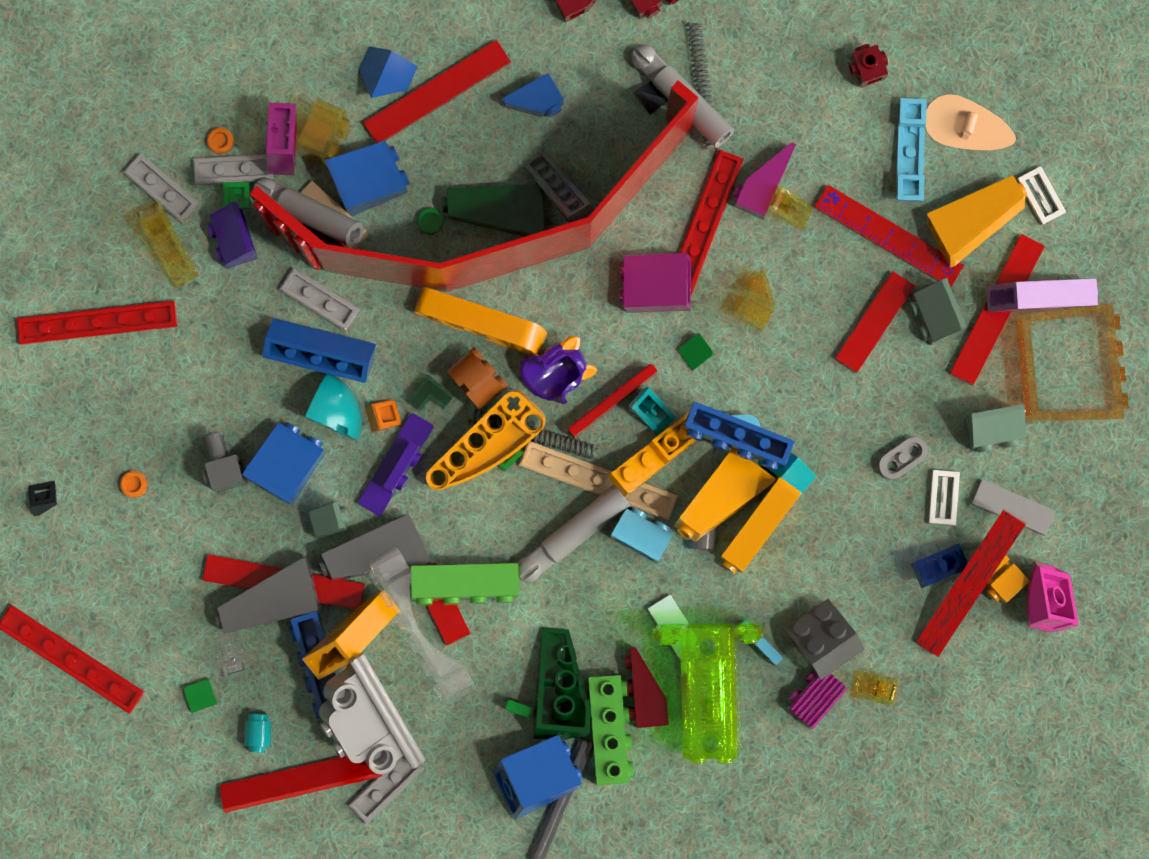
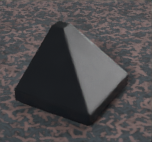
M652 81L634 92V95L649 115L669 101L652 84Z
M55 481L29 486L30 508L34 516H40L57 505ZM50 489L49 491L35 493V491Z

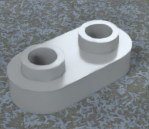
M917 437L905 440L880 459L878 464L880 474L889 480L901 477L926 458L928 453L926 443ZM911 446L918 449L916 456L909 454L908 450ZM892 461L896 464L895 471L887 469L888 462Z

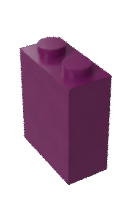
M687 253L624 256V264H620L621 280L624 279V289L620 290L619 298L620 305H624L628 313L691 311V258Z

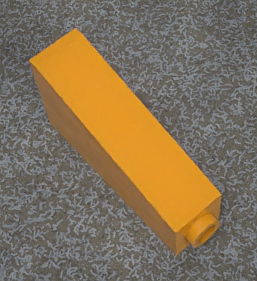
M1013 175L927 213V225L950 268L957 265L1025 208L1026 189L1021 182L1017 183Z
M731 449L680 516L674 527L677 528L678 533L682 537L696 542L765 493L776 479L752 460L737 456L738 451Z
M779 477L720 558L724 560L722 565L734 574L737 570L743 573L796 502L801 492Z
M383 589L366 599L306 654L302 660L317 679L320 680L349 664V660L363 651L400 611V608L386 590Z

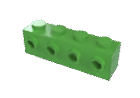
M518 563L410 566V601H416L418 606L433 605L432 601H443V605H457L459 600H470V604H485L486 599H497V603L500 604L512 603L513 599L519 596Z
M621 675L589 677L596 784L599 786L629 783V777H634L633 761H627V750H632L631 734H625L624 723H630L629 708L623 707L622 698L628 696L626 680H621Z

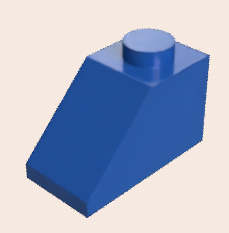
M547 73L504 97L503 104L506 108L538 117H543L546 114L548 117H552L562 111L561 106L564 105V99L550 74Z

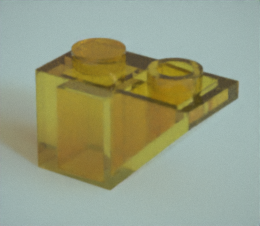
M760 269L757 275L751 274L745 285L749 289L745 298L739 296L732 310L736 311L734 316L736 320L762 333L776 307L766 272Z

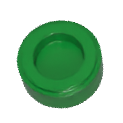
M426 208L417 217L418 227L425 234H436L443 227V216L435 208Z

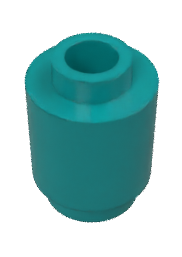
M248 714V721H245L244 746L249 747V752L265 753V747H271L272 722L269 721V715Z

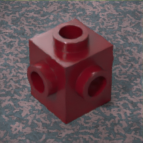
M864 44L855 49L850 58L851 62H848L851 75L853 77L857 76L861 88L887 78L888 71L886 66L888 65V59L884 50H879L878 44L871 47L870 44Z

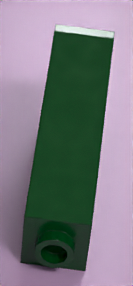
M537 184L447 189V197H442L443 213L448 212L450 220L524 237L545 231L542 190Z

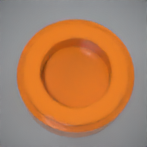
M219 127L213 129L208 134L207 144L212 152L226 154L232 149L234 138L229 130Z
M130 471L121 478L120 488L128 497L138 498L147 490V479L140 472Z

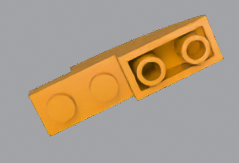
M688 413L608 476L624 497L644 484L696 441V439L687 436L688 431L683 430Z

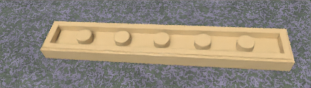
M531 441L527 443L519 464L523 468L597 495L603 494L614 485L608 478L612 471ZM644 483L625 498L631 504L630 507L669 521L678 495Z

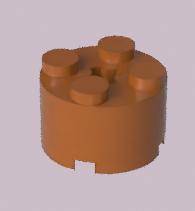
M472 347L451 365L446 372L476 407L481 410L509 386L499 375L495 378L493 377L496 374L495 369L487 360L481 363L484 357L475 347Z

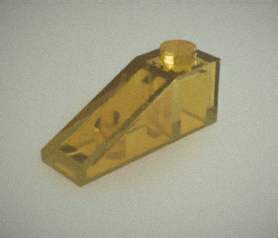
M158 201L136 212L142 228L175 288L199 277L162 203Z

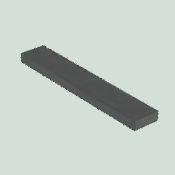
M546 152L524 164V168L529 176L569 223L587 218L594 211L591 203Z

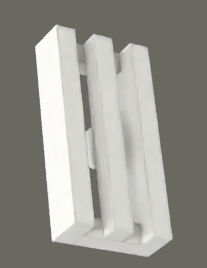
M1041 166L1017 179L1018 183L1021 182L1024 185L1027 199L1041 225L1066 213ZM1038 174L1057 209L1056 212L1053 213L1033 176ZM1026 180L1030 181L1048 216H1044Z
M932 470L928 523L956 525L960 472ZM938 476H943L940 516L935 518ZM948 477H953L950 519H945Z

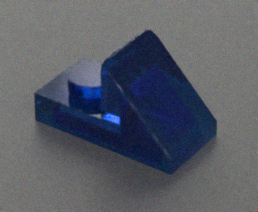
M959 543L913 562L911 566L920 587L924 588L962 572L968 562Z

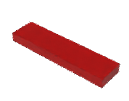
M893 271L835 360L857 374L915 285Z
M653 364L646 366L572 424L568 432L573 438H576L655 376L658 372Z

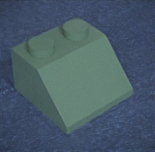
M947 278L915 292L911 296L912 301L909 302L910 309L914 317L919 316L922 323L919 326L921 336L924 341L929 340L930 345L956 336L967 328Z
M1024 404L972 413L964 418L970 450L977 449L978 453L994 450L993 445L1003 444L1004 448L1019 446V440L1026 438Z

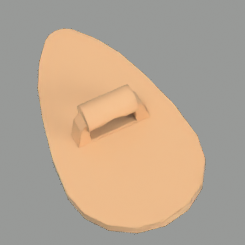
M950 94L940 96L932 101L926 110V130L933 140L942 145L970 150H996L1011 146L1016 141L1015 134L1001 118L961 96Z

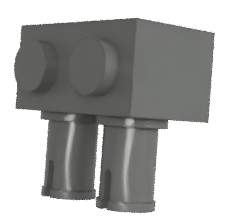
M214 433L205 436L204 440L210 456V460L204 463L206 470L202 471L206 486L219 493L247 485V478L242 475L245 471L242 459L236 454L228 455L224 435Z

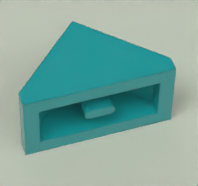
M647 386L628 406V410L656 435H660L676 417Z
M790 453L786 466L783 468L777 467V470H772L764 467L776 478L781 477L799 490L801 495L817 477L793 453Z

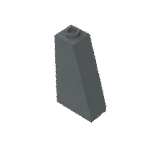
M409 514L322 553L320 556L322 561L318 562L324 577L329 575L331 581L408 570L410 566H427L431 564V560Z
M304 558L296 561L218 607L219 613L215 614L218 628H223L225 634L320 610L309 559Z

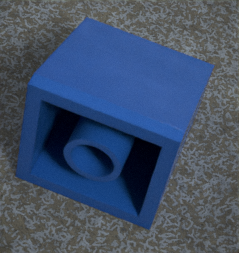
M386 141L325 160L345 208L351 217L408 193L406 186L410 182L405 171H399L395 162L399 161V157L394 146L388 147Z
M278 422L242 475L293 506L326 451L321 448L323 443L312 436L305 439L299 435V428L289 422H286L285 426Z
M559 735L501 759L493 770L494 777L514 821L577 790L582 784L580 781L582 780L581 772L576 765L573 766L570 760L571 752L569 746L565 741L561 740Z

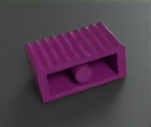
M812 670L805 678L808 684L803 690L800 691L797 688L787 699L791 703L787 709L810 729H814L848 689L832 674L820 680Z

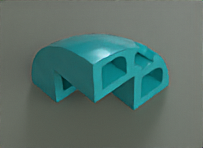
M327 374L321 382L305 418L330 428L336 433L359 441L362 430V413L359 402L345 382L334 375Z

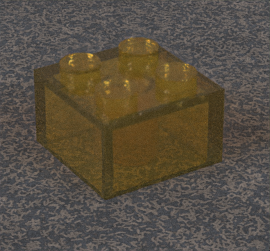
M317 98L295 146L299 155L328 168L325 160L341 154L339 144L342 138L346 140L350 134L352 125L349 124L350 119L347 111Z

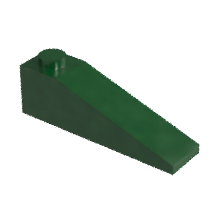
M542 627L533 739L548 740L559 735L561 740L589 735L591 705L589 699H587L583 677L579 671L570 632L568 629Z

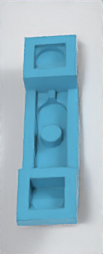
M900 98L896 161L897 201L924 202V134L927 99Z

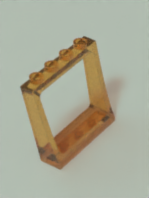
M1113 303L1015 315L1027 423L1125 420L1124 409L1129 408L1128 393H1122L1121 383L1126 382L1125 366L1119 367L1118 356H1124L1122 340L1117 341L1116 330H1121L1120 315L1114 314ZM1099 314L1104 315L1107 322L1115 400L1114 410L1041 412L1039 408L1032 338L1033 324Z

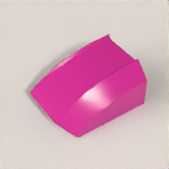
M1035 561L1027 593L1028 628L1048 633L1079 626L1070 574L1052 565Z

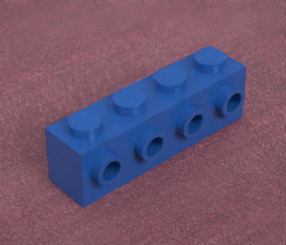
M273 318L265 337L263 358L366 383L372 368L376 344Z
M695 401L683 426V430L688 431V437L702 441V438L713 441L712 446L727 451L729 447L738 451L737 456L750 461L753 457L763 461L761 465L772 470H777V467L783 468L786 466L795 442L792 439Z
M315 611L290 619L292 626H289V631L293 642L297 641L300 649L297 652L300 666L306 669L308 677L304 679L308 692H313L316 702L312 703L315 716L318 719L320 718L319 709L321 705L328 701L324 696V687L331 678L338 674V671L336 670L318 680L302 660L306 654L327 636L320 612Z

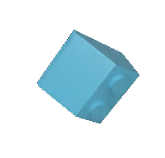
M634 507L631 511L626 509L610 538L657 564L673 534L669 533L670 527L657 520L655 524L645 519L647 514Z

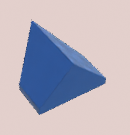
M369 46L359 71L370 97L374 98L408 90L418 66L392 50Z

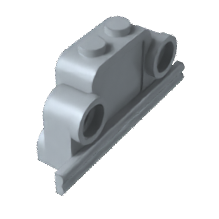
M359 653L349 660V664H347L342 672L326 683L324 696L328 701L323 703L319 709V716L323 721L320 727L328 738L332 736L335 743L332 744V747L340 758L346 756L353 763L364 761L374 773L385 774L395 766L399 758L404 756L410 767L414 769L426 759L364 653Z

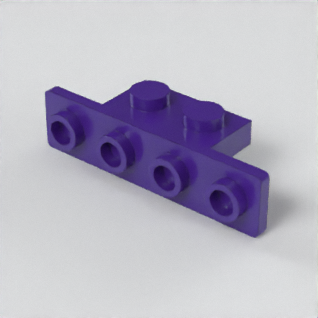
M414 413L410 414L358 501L359 505L377 516L383 514L396 490L401 491L409 477L405 475L410 467L415 468L422 457V454L419 452L432 432L433 424Z

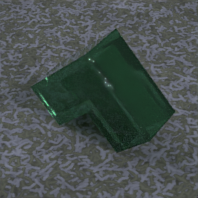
M427 375L407 401L420 412L431 399L445 409L454 398V395L430 375Z

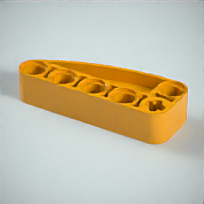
M427 287L422 288L414 309V313L463 332L467 331L485 337V340L527 355H540L548 333L540 325Z
M515 389L507 392L429 469L426 474L427 484L432 489L441 490L471 480L496 467L541 432L546 424L544 413L522 391ZM510 396L513 399L516 396L520 399L518 403L519 409L516 406L513 409L509 406L511 402ZM492 414L499 415L503 421L502 426L499 428L492 427L489 424V416ZM532 414L538 416L541 422L538 428L529 427L526 423L527 416ZM472 433L481 434L484 440L483 445L474 446L470 442V435ZM458 451L464 455L465 461L463 464L457 465L453 463L451 459L453 452ZM441 470L446 476L445 482H435L432 476L433 471Z

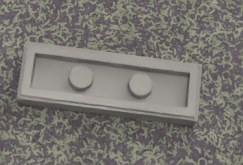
M141 153L123 171L127 177L182 224L200 205Z
M266 154L193 158L194 185L223 184V182H258V180L263 178L274 180L273 174H268Z
M294 267L279 289L345 332H347L360 311L358 307Z
M983 479L980 481L971 503L997 516L1005 509L1026 523L1025 528L1044 536L1056 512Z
M402 756L396 761L395 766L389 772L382 774V777L376 778L348 806L367 825L425 767L419 764L416 768L412 769L406 758Z

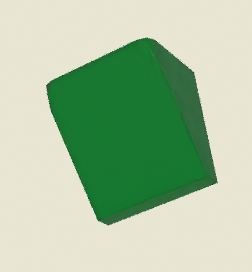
M700 333L677 349L692 371L714 356L713 350Z

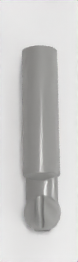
M643 44L633 50L632 62L634 66L641 70L668 100L670 89L677 80L699 97L693 125L714 147H720L731 137L734 128L672 66H668L657 55L654 48Z
M263 178L255 184L254 188L258 186L300 223L348 247L356 246L362 239L364 233L362 223L291 188L287 189L277 184L273 179Z
M615 485L611 486L541 542V546L527 557L520 559L518 562V577L524 582L537 580L544 571L554 563H559L631 504Z

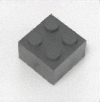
M829 598L785 628L795 648L820 680L865 650L857 633Z

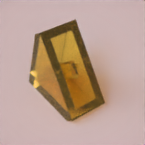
M778 185L766 215L804 231L814 206L785 187Z
M855 670L849 696L894 706L900 680Z

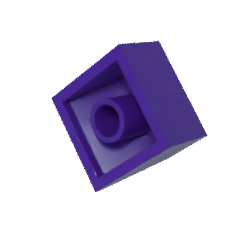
M237 201L210 214L211 223L207 225L212 239L217 238L219 247L215 248L220 264L224 263L227 268H231L258 259L243 210Z

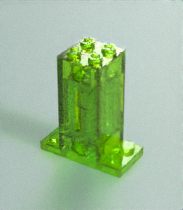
M765 623L658 624L653 629V640H660L661 645L676 644L680 640L683 759H690V763L702 764L706 763L707 759H717V763L721 764L733 763V759H738L741 754L739 639H741L743 644L758 643V640L762 639L766 634ZM710 639L714 641L716 650L707 649L704 640ZM707 737L715 738L718 746L709 745Z

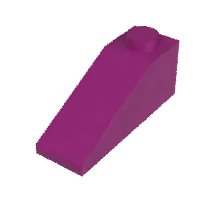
M791 142L747 178L744 186L738 184L732 198L737 201L735 208L762 220L764 219L796 147L795 143Z

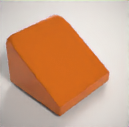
M395 399L371 404L365 408L372 433L402 425Z

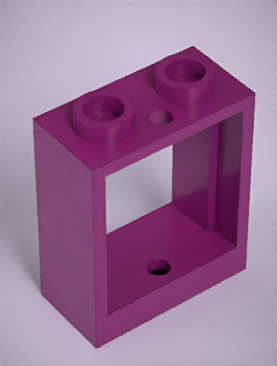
M269 102L266 144L268 174L294 176L297 140L296 104Z

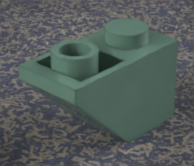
M338 501L309 511L315 538L319 539L348 531L347 524L351 523L349 511L345 506L342 507Z

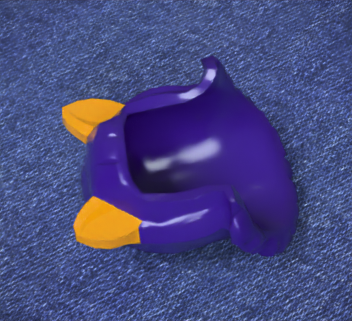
M570 336L563 342L548 346L540 355L532 354L524 357L520 361L519 375L525 386L535 396H539L547 401L566 404L568 401L565 398V394L577 388L582 380L591 378L598 370L594 365L586 364L584 354L579 349L580 339L577 336Z

